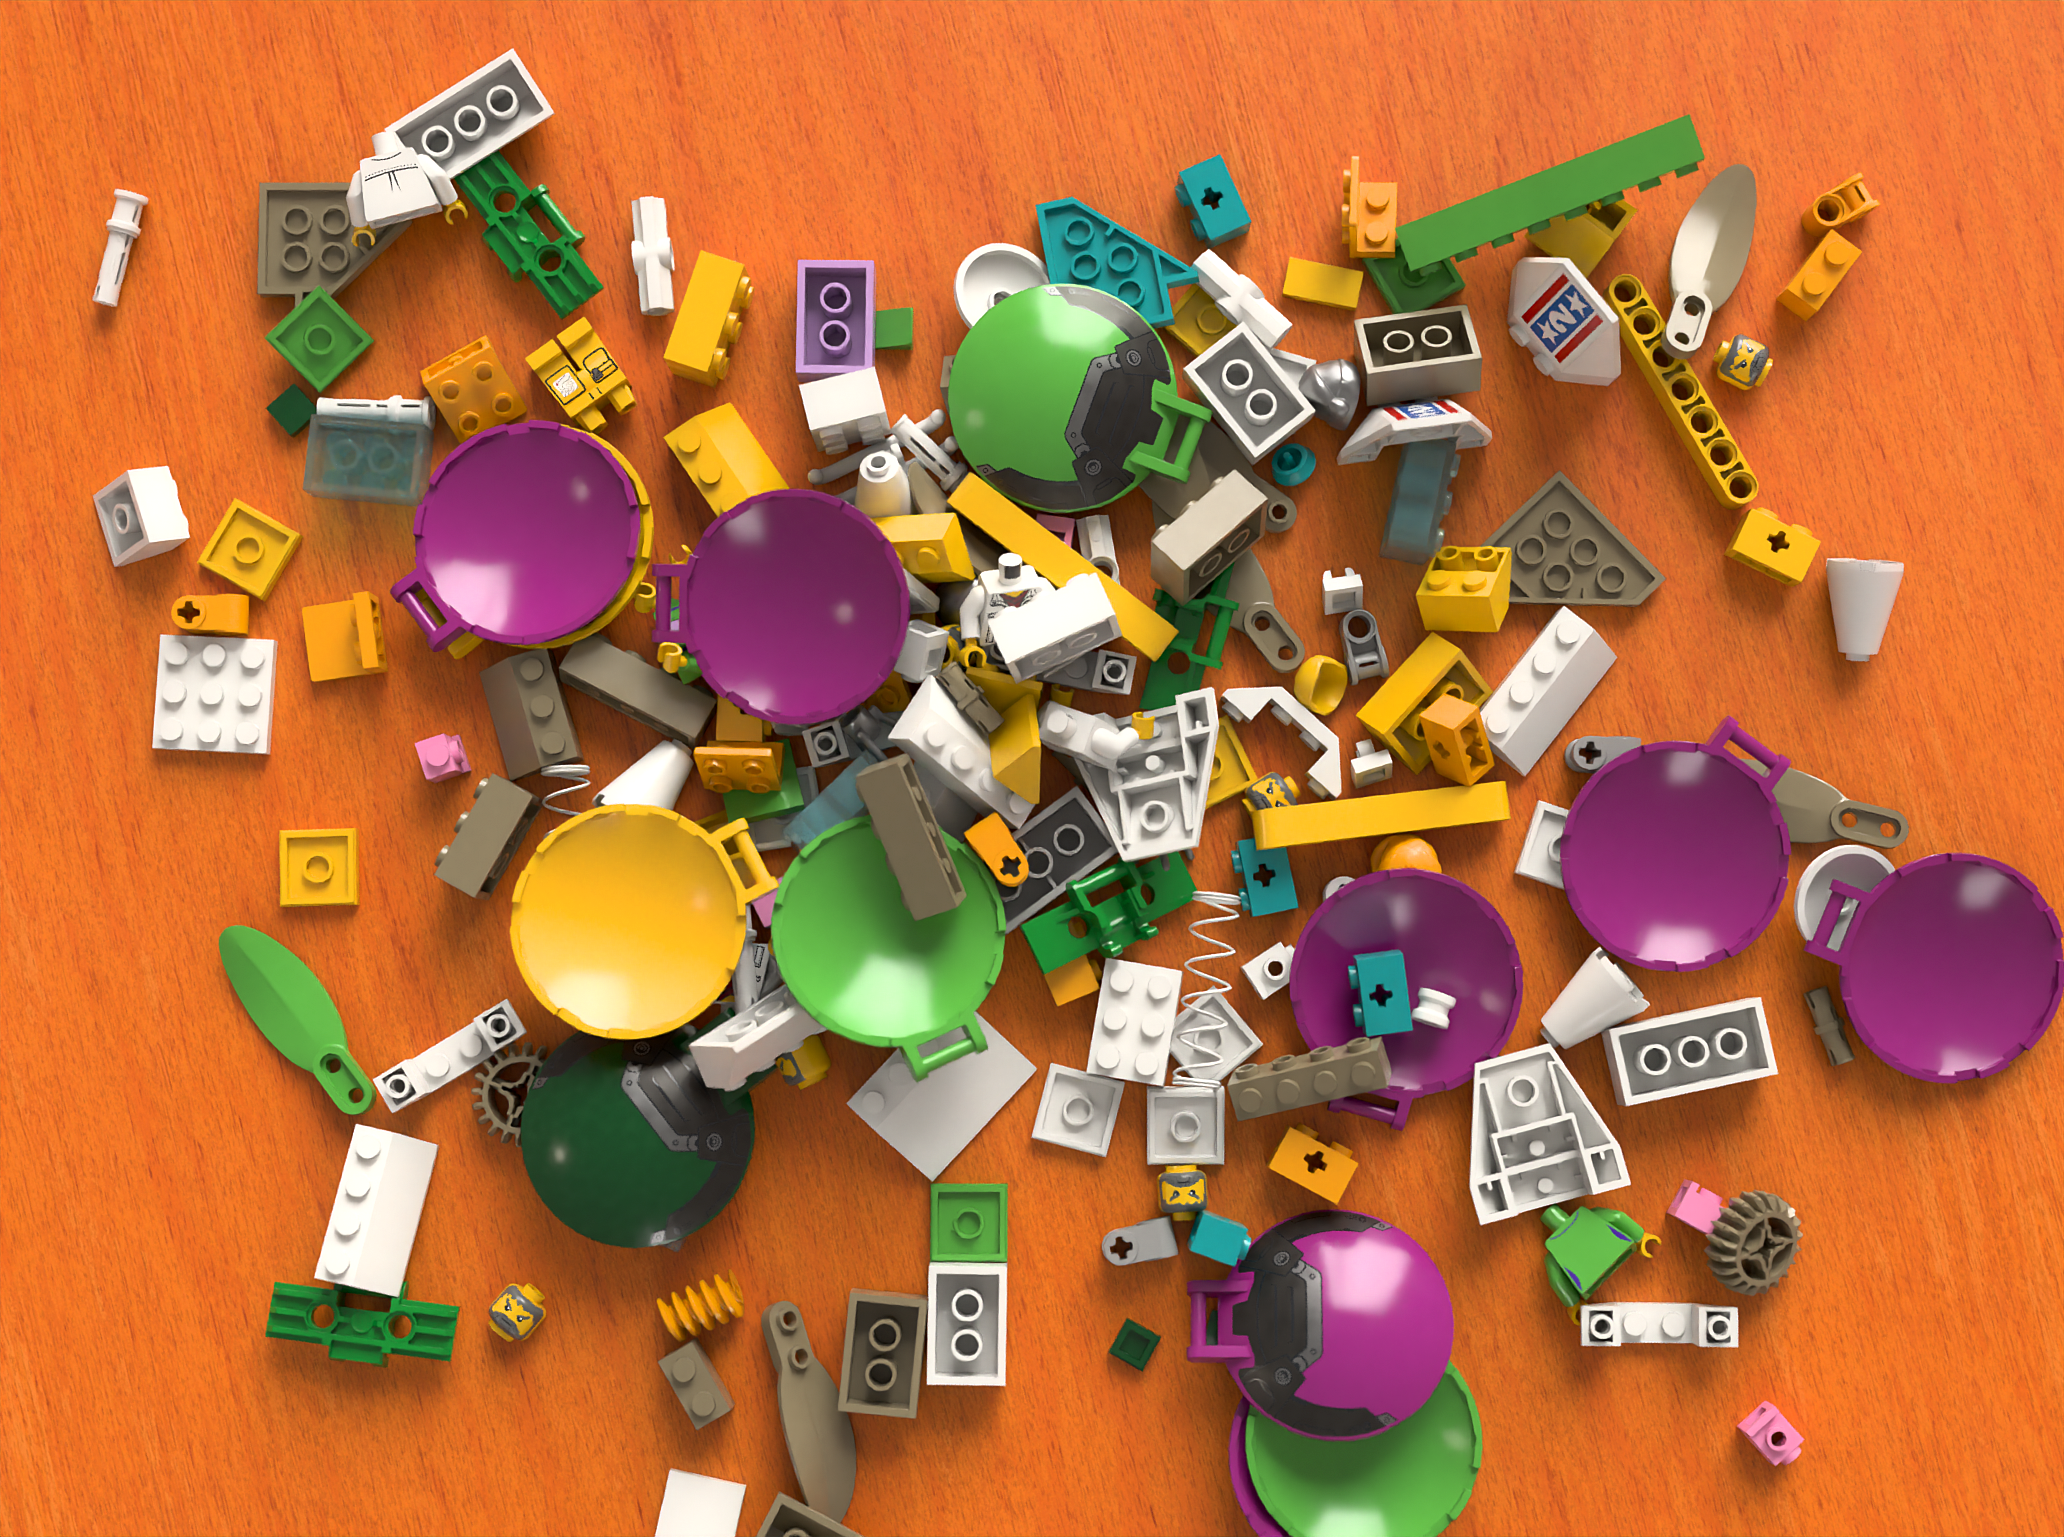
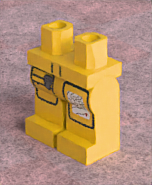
M582 317L557 335V338L581 370L576 372L553 339L525 358L577 426L581 425L588 433L597 435L609 425L599 410L610 402L620 415L628 413L637 406L630 390L631 384L585 317Z

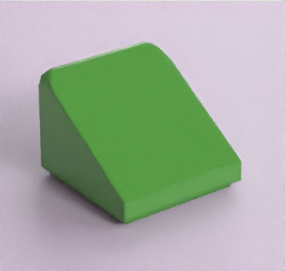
M905 307L876 311L875 349L913 350V308Z

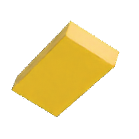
M1290 257L1282 297L1355 311L1364 272Z

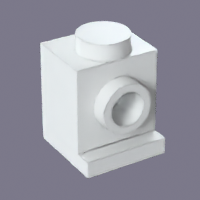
M919 619L909 621L906 641L894 671L901 673L902 679L913 683H922L928 675L935 677L940 674L949 631Z
M1278 942L1240 967L1260 999L1267 998L1289 983L1290 966L1294 952L1291 944L1284 948L1282 943ZM1272 961H1278L1282 965V972L1278 976H1273L1268 971V965Z

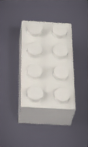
M1761 997L1745 998L1613 1026L1601 1032L1617 1105L1630 1106L1778 1074Z

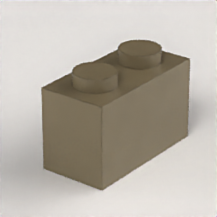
M697 1337L658 1361L696 1430L731 1411L735 1403Z

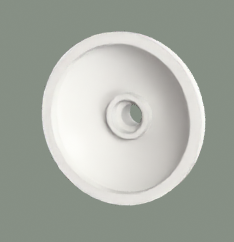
M988 244L974 250L959 266L954 279V299L958 312L965 324L971 329L989 309L1007 297L1028 288L1050 284L1047 266L1031 252L1011 244Z
M1860 845L1838 846L1818 856L1803 873L1794 899L1796 924L1805 941H1812L1832 893L1829 887L1833 879L1870 892L1880 881L1895 871V868L1888 859L1877 851ZM1849 897L1846 898L1827 944L1828 948L1838 951L1858 901Z

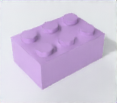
M798 260L796 375L799 382H815L875 367L876 268L874 261Z

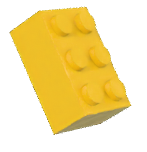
M702 250L700 251L663 357L672 374L714 388L718 378H725L730 365V358L726 357L731 343L736 344L742 330V322H739L742 309L750 307L755 288L751 286V278L744 264Z

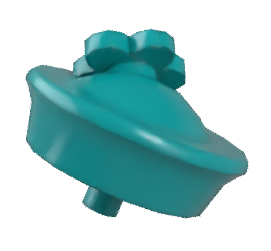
M1297 443L1281 447L1272 459L1271 471L1273 478L1277 483L1284 486H1295L1304 482L1315 469V454L1310 448Z

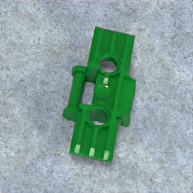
M498 150L453 178L489 224L482 233L484 244L489 250H494L507 266V273L515 283L523 278L522 273L525 271L562 320L604 289L575 250L585 241V235L581 231L574 229L548 195L550 190L545 184H541L530 191ZM506 193L513 195L516 199V204L511 211L502 213L496 210L495 202L500 195ZM538 205L561 235L553 243L549 242L528 214V211ZM554 257L561 258V264L555 271L548 272L541 268L549 259Z
M1235 562L1209 583L1211 588L1210 594H1207L1203 599H1191L1184 606L1179 604L1169 593L1155 588L1152 600L1157 602L1154 612L1179 632L1157 661H1152L1139 708L1152 711L1176 705V695L1200 690L1206 667L1222 669L1223 662L1220 659L1233 612L1238 611L1240 605L1238 602L1225 599ZM1210 605L1219 609L1204 657L1194 654L1206 608ZM1178 652L1186 654L1190 661L1189 669L1183 674L1172 673L1168 666L1170 657Z
M1179 852L1167 853L1170 864L1168 871L1162 868L1159 857L1136 868L1133 861L1125 862L1122 857H1119L1118 863L1079 882L1072 880L1066 883V891L1071 901L1019 926L1042 974L1044 975L1094 949H1097L1103 957L1111 959L1123 952L1122 948L1138 940L1147 941L1159 934L1156 926L1151 927L1148 922L1192 901V893L1197 891ZM1119 879L1124 891L1091 907L1086 895ZM1142 885L1146 886L1151 893V901L1148 905L1141 895ZM1072 917H1079L1086 923L1087 931L1083 938H1076L1069 932L1068 924Z
M403 1281L400 1297L335 1283L333 1290L274 1282L265 1337L328 1345V1357L332 1361H360L384 1368L388 1366L389 1362L387 1353L451 1361L460 1306L408 1300V1281ZM346 1293L392 1299L390 1312L345 1306ZM321 1305H328L334 1311V1321L327 1328L317 1326L314 1321V1312ZM404 1315L411 1322V1331L406 1337L397 1338L394 1336V1325L397 1318Z

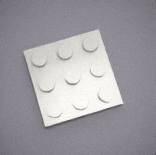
M160 634L152 748L270 755L278 642L266 639Z

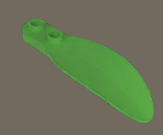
M241 925L226 928L219 937V951L224 968L241 1002L262 1033L291 1062L302 1069L314 1073L317 1080L342 1112L351 1115H362L370 1111L376 1102V1089L350 1054L342 1019L334 1002L319 979L295 954L267 934ZM338 1059L341 1067L338 1072L333 1073L330 1069L331 1062ZM357 1089L363 1092V1098L359 1103H355L352 1098L354 1091Z

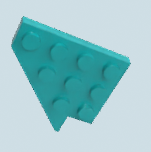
M1074 197L1035 205L1050 284H1076L1111 294L1140 313L1153 329L1175 324L1168 289L1200 282L1196 270Z

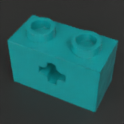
M1221 154L1179 172L1178 185L1174 187L1175 193L1183 208L1188 206L1194 219L1190 220V225L1198 241L1204 240L1207 248L1210 249L1249 232L1251 219ZM1209 197L1211 202L1218 201L1217 208L1213 210L1210 205L1204 206L1205 198Z
M1255 838L1237 841L1235 843L1236 850L1230 851L1234 873L1242 874L1244 888L1238 889L1242 911L1249 910L1251 918L1299 908L1286 847L1256 850ZM1259 865H1263L1265 871H1271L1273 877L1267 880L1266 887H1263L1261 881H1254L1253 874L1259 871Z
M1397 949L1353 955L1354 965L1348 966V978L1350 988L1357 989L1359 1004H1353L1355 1026L1362 1027L1367 1037L1412 1031L1403 953ZM1377 984H1381L1384 990L1388 991V993L1382 995V1002H1377L1373 996H1369L1370 993L1376 991Z
M1200 1210L1196 1215L1186 1245L1190 1251L1235 1267L1237 1259H1245L1251 1238L1247 1235L1248 1229L1242 1223L1207 1210Z

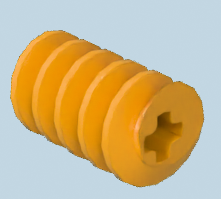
M728 1269L729 1281L724 1282L718 1274L714 1275L713 1288H710L704 1280L699 1281L700 1293L698 1294L689 1285L686 1286V1299L682 1300L675 1291L671 1292V1305L669 1306L660 1297L657 1298V1305L662 1320L669 1333L679 1342L686 1340L687 1330L693 1336L699 1335L701 1333V1323L707 1330L714 1329L716 1325L715 1317L722 1324L729 1323L730 1312L736 1318L743 1317L744 1299L739 1283L731 1269Z

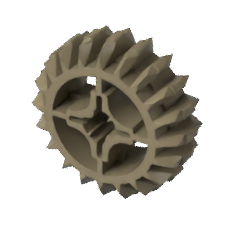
M531 1042L524 1043L522 1054H520L516 1043L509 1044V1057H507L503 1050L494 1052L498 1064L492 1060L485 1059L482 1064L490 1073L488 1075L480 1072L475 1074V1079L483 1082L484 1086L483 1088L476 1087L471 1089V1094L482 1095L483 1102L472 1104L473 1110L484 1108L486 1114L479 1117V1124H485L491 1120L493 1125L487 1133L490 1136H494L502 1129L501 1143L504 1144L509 1143L513 1134H515V1144L517 1147H521V1126L518 1124L522 1117L524 1105L520 1106L521 1096L512 1089L525 1088L524 1084L528 1083V1093L537 1072L546 1060L545 1056L547 1054V1047L541 1045L535 1055H533V1045ZM516 1063H530L527 1072H524L521 1079L517 1082L499 1078L507 1068ZM495 1089L505 1095L509 1101L508 1119L500 1113L497 1107Z
M1755 1189L1753 1192L1742 1191L1739 1198L1730 1197L1728 1208H1719L1721 1216L1717 1221H1711L1714 1229L1712 1233L1706 1235L1711 1242L1704 1250L1710 1257L1706 1265L1713 1271L1712 1276L1718 1282L1734 1292L1738 1291L1744 1295L1754 1296L1756 1293L1766 1294L1769 1287L1778 1288L1779 1278L1788 1277V1267L1796 1264L1793 1260L1794 1255L1802 1250L1797 1245V1241L1803 1236L1798 1230L1801 1220L1796 1217L1795 1209L1790 1204L1773 1193L1769 1194Z

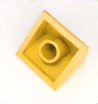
M1026 694L1001 714L1005 721L988 735L993 778L1031 804H1039L1041 743L1034 694Z

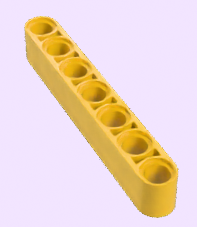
M1631 274L1618 275L1607 286L1602 299L1619 318V334L1718 502L1727 509L1736 510L1742 508L1756 497L1759 487L1757 478L1686 359L1674 358L1663 349L1661 336L1665 322L1642 283ZM1618 287L1626 289L1631 297L1630 302L1619 301L1615 297L1614 289ZM1642 320L1646 322L1650 329L1649 334L1641 335L1637 333L1634 329L1633 321ZM1661 352L1665 354L1669 361L1668 367L1657 366L1652 358L1653 353ZM1679 384L1683 386L1688 394L1687 400L1677 399L1672 393V385ZM1692 417H1700L1705 421L1707 426L1705 433H1699L1692 428ZM1711 449L1722 451L1726 458L1724 466L1717 465L1711 460ZM1732 481L1738 482L1744 487L1745 496L1743 499L1736 498L1731 494L1729 487Z
M972 472L967 474L946 501L953 509L1010 553L1019 555L1022 558V562L1032 566L1035 572L1046 578L1057 589L1065 587L1066 582L1077 575L1087 574L1089 576L1096 573L1115 612L1122 633L1120 637L1150 660L1156 662L1179 631Z
M1506 781L1473 784L1471 787L1464 785L1277 807L1251 812L1256 850L1466 826L1511 819Z

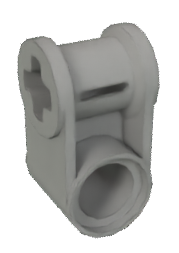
M1363 609L1354 610L1345 615L1339 624V635L1350 684L1352 686L1357 685L1359 680L1379 675L1382 678L1389 677L1388 661L1384 647L1381 644L1374 616ZM1352 618H1360L1365 622L1367 632L1363 638H1357L1350 634L1348 624ZM1374 663V665L1359 667L1361 664Z
M1584 736L1568 744L1564 753L1565 762L1573 771L1595 774L1602 766L1615 757L1641 746V738ZM1585 748L1586 752L1592 753V759L1586 760L1584 756H1579V750Z
M1170 1216L1138 1222L1136 1223L1137 1225L1115 1229L1108 1232L1102 1241V1252L1105 1258L1118 1266L1141 1261H1153L1179 1254ZM1121 1237L1122 1241L1130 1243V1248L1124 1250L1125 1256L1119 1258L1117 1253L1110 1252V1247L1116 1244L1115 1238Z

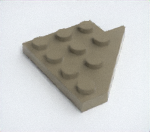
M260 183L257 294L260 297H295L296 307L319 285L334 300L413 224V219L375 228L376 240L373 246L371 245L370 236L366 233L358 234L360 240L359 247H356L352 243L355 226L351 224L346 201L351 183Z
M1560 470L1480 546L1511 548L1509 604L1637 607L1666 579Z

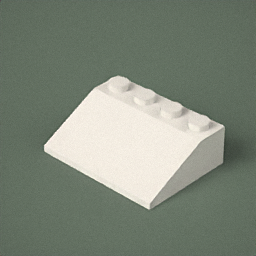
M977 1011L973 1014L985 1036L988 1050L977 1055L972 1052L929 1072L928 1078L916 1082L898 1048L846 1103L872 1129L932 1182L1037 1070L1026 1057ZM962 1027L917 1047L921 1058H924L965 1039L966 1036Z

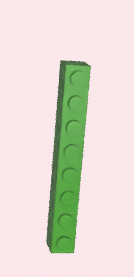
M1690 114L1399 226L1395 230L1410 272L1419 271L1422 277L1441 270L1440 262L1455 257L1456 262L1459 263L1479 255L1476 249L1478 247L1491 243L1493 249L1509 244L1515 241L1513 234L1528 229L1529 235L1548 229L1551 227L1549 220L1564 215L1566 221L1582 216L1588 213L1586 206L1601 201L1602 206L1605 207L1625 199L1623 192L1638 186L1641 193L1662 185L1660 178L1675 172L1676 177L1681 178L1699 170L1697 163L1704 161L1705 156Z

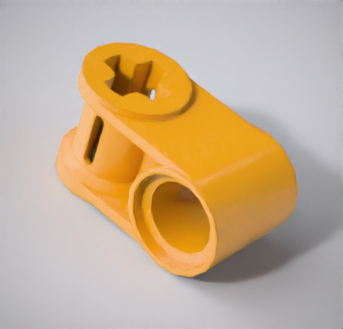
M1862 172L1851 176L1832 190L1820 195L1805 209L1802 215V224L1809 234L1818 237L1825 236L1831 229L1836 230L1849 222L1852 223L1881 205L1878 200L1872 199L1862 182L1864 178ZM1823 209L1827 211L1830 216V222L1822 220L1817 210Z
M239 594L182 596L172 606V619L176 625L191 633L227 636L248 635L249 596ZM194 608L199 610L200 615L193 617L192 621L186 619V613L193 612Z
M996 811L963 833L982 861H985L1002 885L1016 887L1027 879L1029 865L1026 857L1015 843L1013 835ZM1009 859L1012 863L1017 861L1021 863L1017 867L1019 871L1018 876L1013 877L1010 873L1004 876L1001 874L1005 869L1003 864L1005 860Z

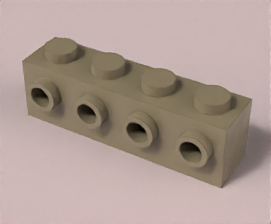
M594 633L587 638L573 643L559 667L561 682L673 740L676 739L693 750L697 747L717 710V700L713 698L714 696L709 690L699 685H694L693 687L687 684L683 685L677 674L668 673L663 667L658 670L650 666L641 655L634 651L626 650V652L619 650L612 646L613 644L608 638L599 633Z
M909 753L866 767L855 777L857 781L856 792L860 801L866 804L872 817V831L878 840L881 839L886 850V864L890 873L896 875L901 887V900L905 909L911 911L914 920L917 921L957 908L967 894Z
M1362 1037L1338 1047L1323 1046L1304 1055L1295 1057L1294 1055H1285L1274 1059L1270 1063L1243 1065L1233 1071L1227 1087L1237 1120L1243 1121L1386 1088L1389 1085L1392 1070L1382 1037L1372 1039Z

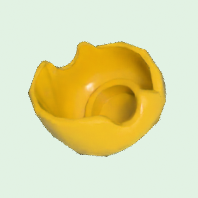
M1315 655L1302 664L1295 676L1294 694L1297 701L1311 712L1323 716L1329 715L1338 707L1344 696L1348 683L1347 667L1325 655Z

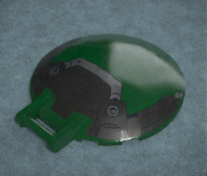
M732 1007L723 1011L700 1030L686 1023L670 1032L648 1038L613 1039L579 1030L559 1045L545 1060L537 1072L525 1100L521 1120V1148L528 1176L537 1194L548 1209L565 1225L591 1240L606 1245L622 1248L654 1247L675 1242L697 1232L719 1215L733 1199L747 1172L755 1144L756 1128L750 1092L775 1073L779 1067L775 1063L763 1071L751 1073L745 1077L746 1083L734 1090L725 1091L724 1088L706 1087L689 1045L736 1016V1012Z

